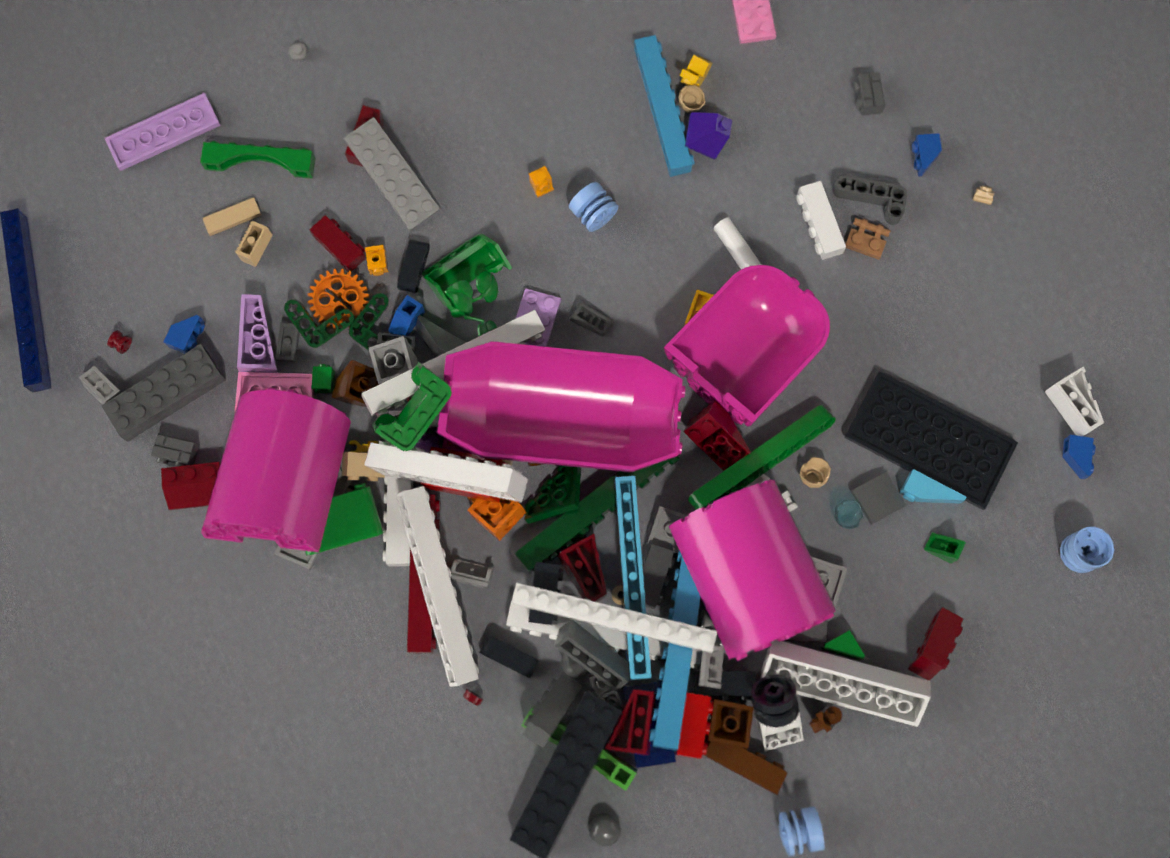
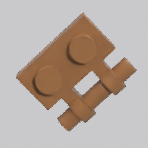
M855 218L853 225L858 226L859 230L851 228L845 244L846 248L879 260L886 241L880 239V236L888 237L891 230L884 228L881 224L869 223L867 219ZM865 229H867L869 231L875 232V235H868L864 233Z

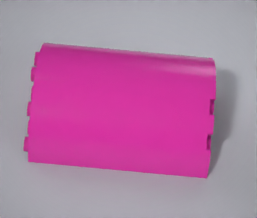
M268 388V390H256L243 394L238 400L201 530L203 537L243 543L244 537L275 541L280 548L319 552L351 424L346 413L325 402L301 395L295 390L280 391L276 388Z
M767 480L761 484L758 483L714 501L707 508L704 509L702 507L690 513L684 520L683 518L679 519L669 526L729 659L736 657L738 661L747 657L748 651L754 650V652H758L772 646L771 641L775 639L778 642L786 640L834 617L833 613L837 610L775 480Z

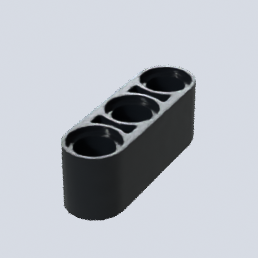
M410 239L397 282L398 290L417 293L429 254L430 243Z
M490 635L487 636L479 652L529 679L539 662L536 658Z

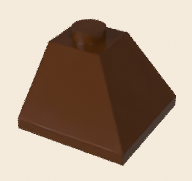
M351 360L336 379L332 398L347 404L367 407L361 396L362 393L380 385L378 384L374 368Z
M714 699L708 741L749 748L754 707Z

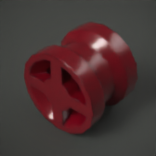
M116 330L110 335L107 345L110 348H116L117 352L123 354L130 348L132 338L123 336L122 332Z

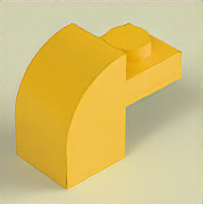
M693 55L688 67L683 69L680 74L683 77L681 82L688 86L695 85L700 87L713 63L699 55Z

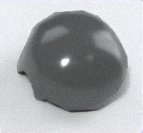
M608 813L597 814L588 825L591 839L602 847L613 845L621 835L619 822Z

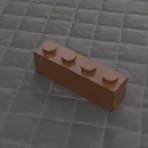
M709 741L705 757L767 791L778 795L788 772L784 771L785 766L776 761L771 764L766 761L767 757L757 751L753 754L747 751L748 748Z

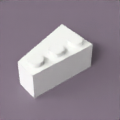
M1084 366L1045 391L1077 436H1084L1104 423L1097 401L1093 400L1090 391L1092 387L1090 383H1087Z

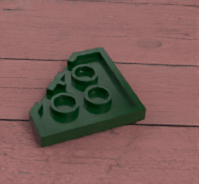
M560 465L556 469L558 471L552 479L548 478L540 487V493L537 497L527 502L524 520L530 524L578 509L581 467Z

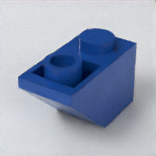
M940 133L917 135L915 141L912 142V152L915 153L916 157L914 168L918 171V176H922L942 151Z
M407 295L397 308L388 332L409 336L417 324L419 315L423 316L425 313L423 305Z
M195 315L173 324L163 342L169 348L185 354L196 347V340L199 334L204 331L205 321L200 316Z
M1069 435L1064 439L1063 459L1080 479H1086L1094 471V463H1092V456L1096 450V446L1093 444L1094 438Z

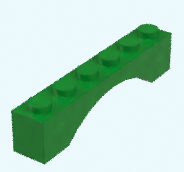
M211 141L210 143L203 142L200 163L205 170L225 171L239 163L265 161L281 166L294 177L313 179L316 158L313 152L306 148L298 150L290 147L274 148L270 145L259 147L253 144L238 145L232 142L221 144L217 141Z

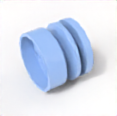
M598 182L585 186L574 196L569 204V209L577 218L582 217L581 223L586 225V229L589 232L596 231L608 223L619 208L618 204L610 196H606V191Z
M1095 526L1085 527L1067 536L1062 541L1060 547L1062 561L1070 570L1077 573H1087L1108 564L1114 554V544L1109 534Z
M815 806L801 808L799 819H797L794 810L789 811V819L786 812H779L780 837L789 857L795 855L794 846L799 855L803 854V844H806L810 853L824 850L822 826Z

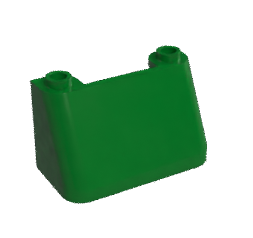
M420 362L417 363L411 373L412 381L419 388L399 416L395 418L388 413H384L372 425L375 433L402 451H409L417 444L447 403L452 393L450 386Z
M365 483L354 486V490L332 497L319 552L305 551L307 556L376 537L384 533L370 485L366 486Z

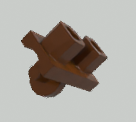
M830 706L827 709L824 707L816 713L817 717L812 719L809 725L815 734L823 729L829 732L835 724L841 721L843 717L842 711L836 706Z

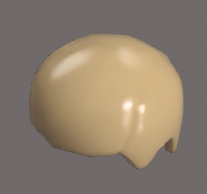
M695 85L685 86L679 93L678 103L682 110L687 113L698 112L705 104V95L700 87Z
M812 457L807 463L802 465L800 479L810 488H820L829 480L831 468L824 459Z

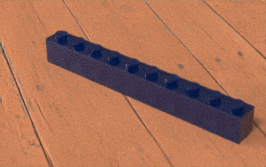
M18 208L0 212L23 386L31 392L52 389L28 219Z

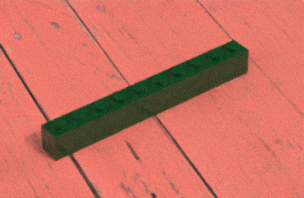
M680 454L674 458L634 472L618 471L581 500L578 509L566 512L516 551L515 557L529 574L535 573L536 562L545 563L547 560L553 561L559 556L558 552L562 548L567 549L575 543L574 539L579 535L583 537L590 531L589 527L593 523L598 525L605 519V514L609 511L613 513L617 510L615 477L635 476L636 490L638 488L643 489L650 483L649 480L653 476L659 477L664 473V468L670 464L672 466L678 462Z

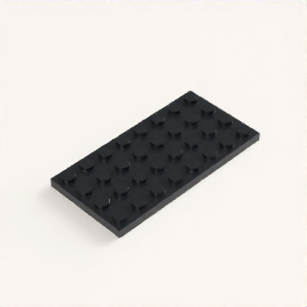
M880 371L877 373L844 437L909 472L914 469L966 496V502L982 510L986 509L1018 444L1017 441Z

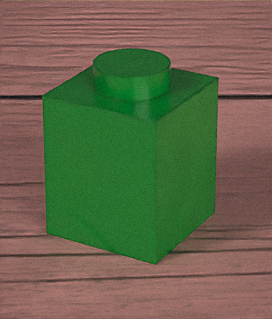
M328 364L313 366L311 389L314 393L333 394L335 386L334 369Z

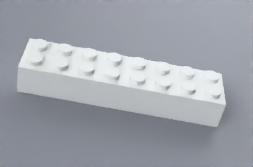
M379 441V444H370L364 464L385 476L518 502L523 500L528 481L521 471L514 470L515 467L503 464L500 467L491 461L478 463L477 459L470 457L462 460L459 456L449 454L446 457L442 456L443 454L440 452L431 451V453H425V450L416 447L413 450L402 451L383 441Z
M771 641L772 646L768 648L760 679L769 675H782L790 678L795 683L797 694L916 727L919 726L931 698L930 681L787 642Z

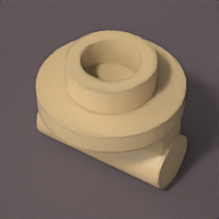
M981 185V188H976L972 200L991 205L995 192L992 191L991 187Z

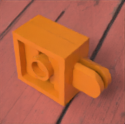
M467 497L473 503L467 509L469 514L499 541L526 514L522 505L517 501L501 498L500 502L497 503Z

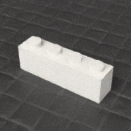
M818 181L801 186L796 199L803 208L802 215L804 221L809 224L810 237L815 240L816 253L821 256L822 260L843 254L846 245L822 182Z

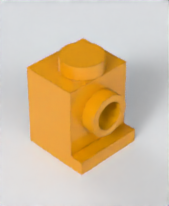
M546 166L529 173L530 184L537 197L554 190L552 177Z
M384 245L365 247L367 267L370 275L380 276L389 272Z

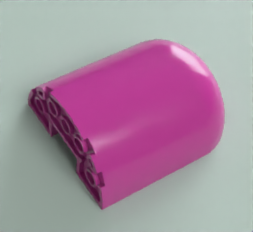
M753 265L735 273L664 347L667 358L670 361L673 360V368L681 377L685 376L687 378L690 388L709 405L716 400L730 414L732 420L740 425L745 423L746 426H751L822 350L830 332V321L827 311L821 302L815 298L813 292L809 289L801 290L798 287L800 283L796 278L789 277L783 271L772 266Z

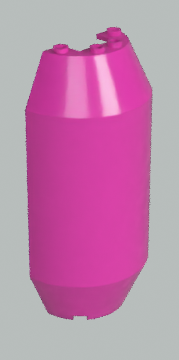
M493 341L446 355L444 381L450 386L452 393L439 414L438 434L480 458L634 472L674 458L682 453V442H679L680 429H677V423L681 420V410H678V405L681 398L685 397V386H682L683 379L642 356Z

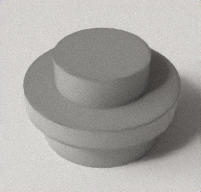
M294 43L289 48V54L293 59L300 61L306 57L307 48L302 43Z

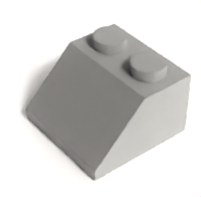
M405 336L369 347L378 384H382L413 369L418 363L416 355Z

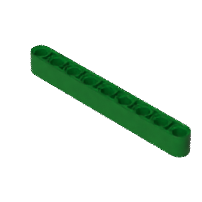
M823 405L817 406L694 491L688 498L689 503L696 510L702 507L705 509L714 501L742 490L829 429L835 423L836 418Z

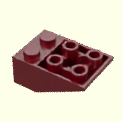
M716 400L692 417L683 431L723 471L750 453L730 414Z

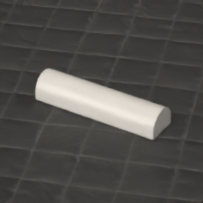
M729 217L715 225L714 231L741 270L753 265H762Z

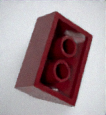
M212 462L161 468L162 490L168 510L209 506L221 463Z

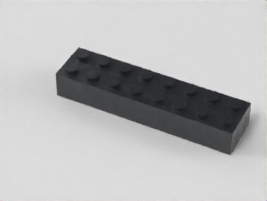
M590 690L585 691L509 839L510 841L539 858H548L623 714V708Z

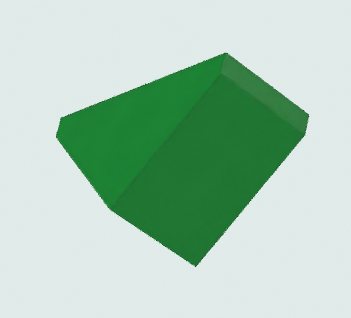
M931 533L924 550L952 564L959 559L966 542Z
M850 630L822 645V650L857 660H862L865 656Z

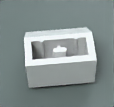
M800 712L791 724L784 727H768L756 719L765 751L804 741Z

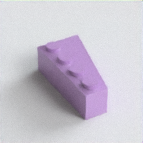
M241 294L237 360L239 372L278 373L261 295Z

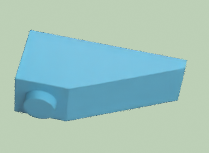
M914 469L908 474L899 492L903 495L904 499L910 502L960 504L966 499V496Z

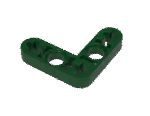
M383 293L375 294L349 328L350 337L368 351V340L371 338L378 339V336L371 329L389 306L388 297ZM382 298H384L385 305H379L377 311L380 312L377 314L374 309L370 308V306L372 305L373 308H375V306L377 305L376 299L381 300ZM367 312L373 313L374 320L366 322L363 318L364 314ZM361 320L368 328L366 329L363 326L361 329L362 335L354 336L353 329H359L361 324L358 322Z
M289 300L284 305V311L307 344L313 348L324 345L351 326L355 321L354 312L350 309H343L320 326H317L299 300ZM290 304H297L298 307L296 308V311L299 314L303 312L304 315L299 316L297 319H295L294 317L298 315L295 311L291 312L289 310L291 308ZM343 313L350 314V322L344 321L339 325L337 321L344 317ZM303 318L308 319L310 322L307 329H303L300 326V320ZM328 323H333L336 326V331L333 334L328 333L326 330ZM314 327L315 331H312L314 336H320L318 339L319 344L317 342L313 343L311 333L306 335L305 332L310 331Z

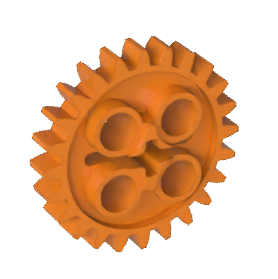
M334 269L333 274H330L327 270L326 277L320 274V281L314 279L316 287L310 286V289L314 292L308 293V296L313 298L308 301V304L314 305L309 309L311 312H315L314 318L320 317V324L334 316L337 309H348L342 302H336L334 296L326 292L325 289H329L335 296L341 297L344 303L351 306L355 319L365 308L364 306L368 304V301L364 300L369 298V294L364 293L368 290L367 287H361L364 284L363 280L357 282L358 275L356 274L351 277V271L345 274L344 269H341L340 273H337L336 269ZM334 283L342 284L339 290L332 289ZM355 294L357 298L351 302L347 300L348 295ZM323 297L330 298L328 304L323 305L320 303ZM344 313V317L337 321L339 325L344 321L349 323L350 314ZM328 323L326 326L328 328L330 324H332L333 329H336V326L333 323Z

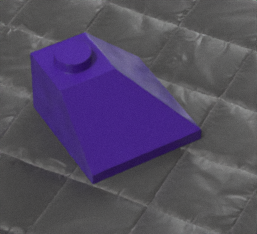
M690 113L685 147L713 160L716 159L730 137L732 120L718 113Z

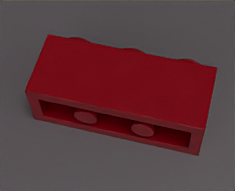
M325 215L309 231L348 272H352L366 259L363 253L365 250L358 242L355 244L351 241L352 237L346 230L342 232L339 229L340 225L335 219L332 218L330 220Z

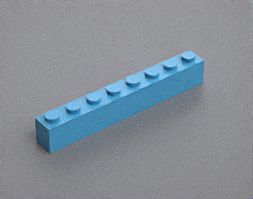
M656 35L634 40V50L669 175L672 177L689 173L692 170V165H694V158L692 154H689L688 148L685 147L686 138L683 134L685 127L683 121L680 122L679 106L675 105L674 102L676 96L674 89L670 88L671 77L665 70L667 68L665 57H662L660 53L662 52L661 42H657Z

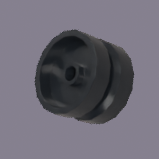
M769 675L759 679L753 685L751 692L755 717L761 724L774 728L784 727L791 724L798 717L799 704L796 685L790 678L782 675Z

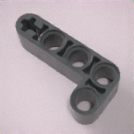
M846 175L839 176L836 179L833 187V193L836 197L886 206L885 221L891 225L900 222L905 212L906 188L901 185ZM857 188L863 189L864 192H859ZM875 191L881 192L882 195H877ZM894 195H899L901 199L895 198ZM891 211L896 212L898 216L892 215Z

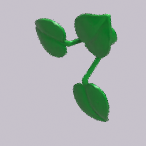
M488 271L479 273L476 278V286L481 293L476 298H471L473 289L465 280L457 281L445 290V293L453 302L452 307L454 309L450 312L454 318L464 317L465 320L470 319L482 323L477 328L478 336L498 328L491 320L486 322L484 319L470 316L473 311V302L484 297L487 303H491L497 298L498 284L494 275Z

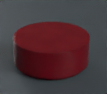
M466 689L463 694L466 700L476 706H480L483 698L469 689Z

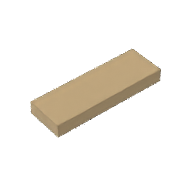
M253 197L202 219L208 234L212 236L261 216V212Z

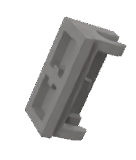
M95 366L79 377L82 385L102 405L120 393Z
M454 559L450 579L489 589L494 568Z
M714 646L713 653L701 651L698 686L721 689L724 648L722 646Z

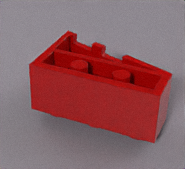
M686 692L678 750L675 751V755L702 759V755L706 756L707 743H704L705 734L709 735L711 724L707 722L708 714H712L714 702L710 701V696Z

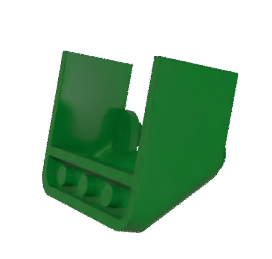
M478 234L431 265L422 273V276L442 304L451 311L454 309L451 305L453 302L445 293V290L450 285L461 280L470 283L483 271L498 273L502 270L503 266L509 270L512 269V266L498 243L484 234Z

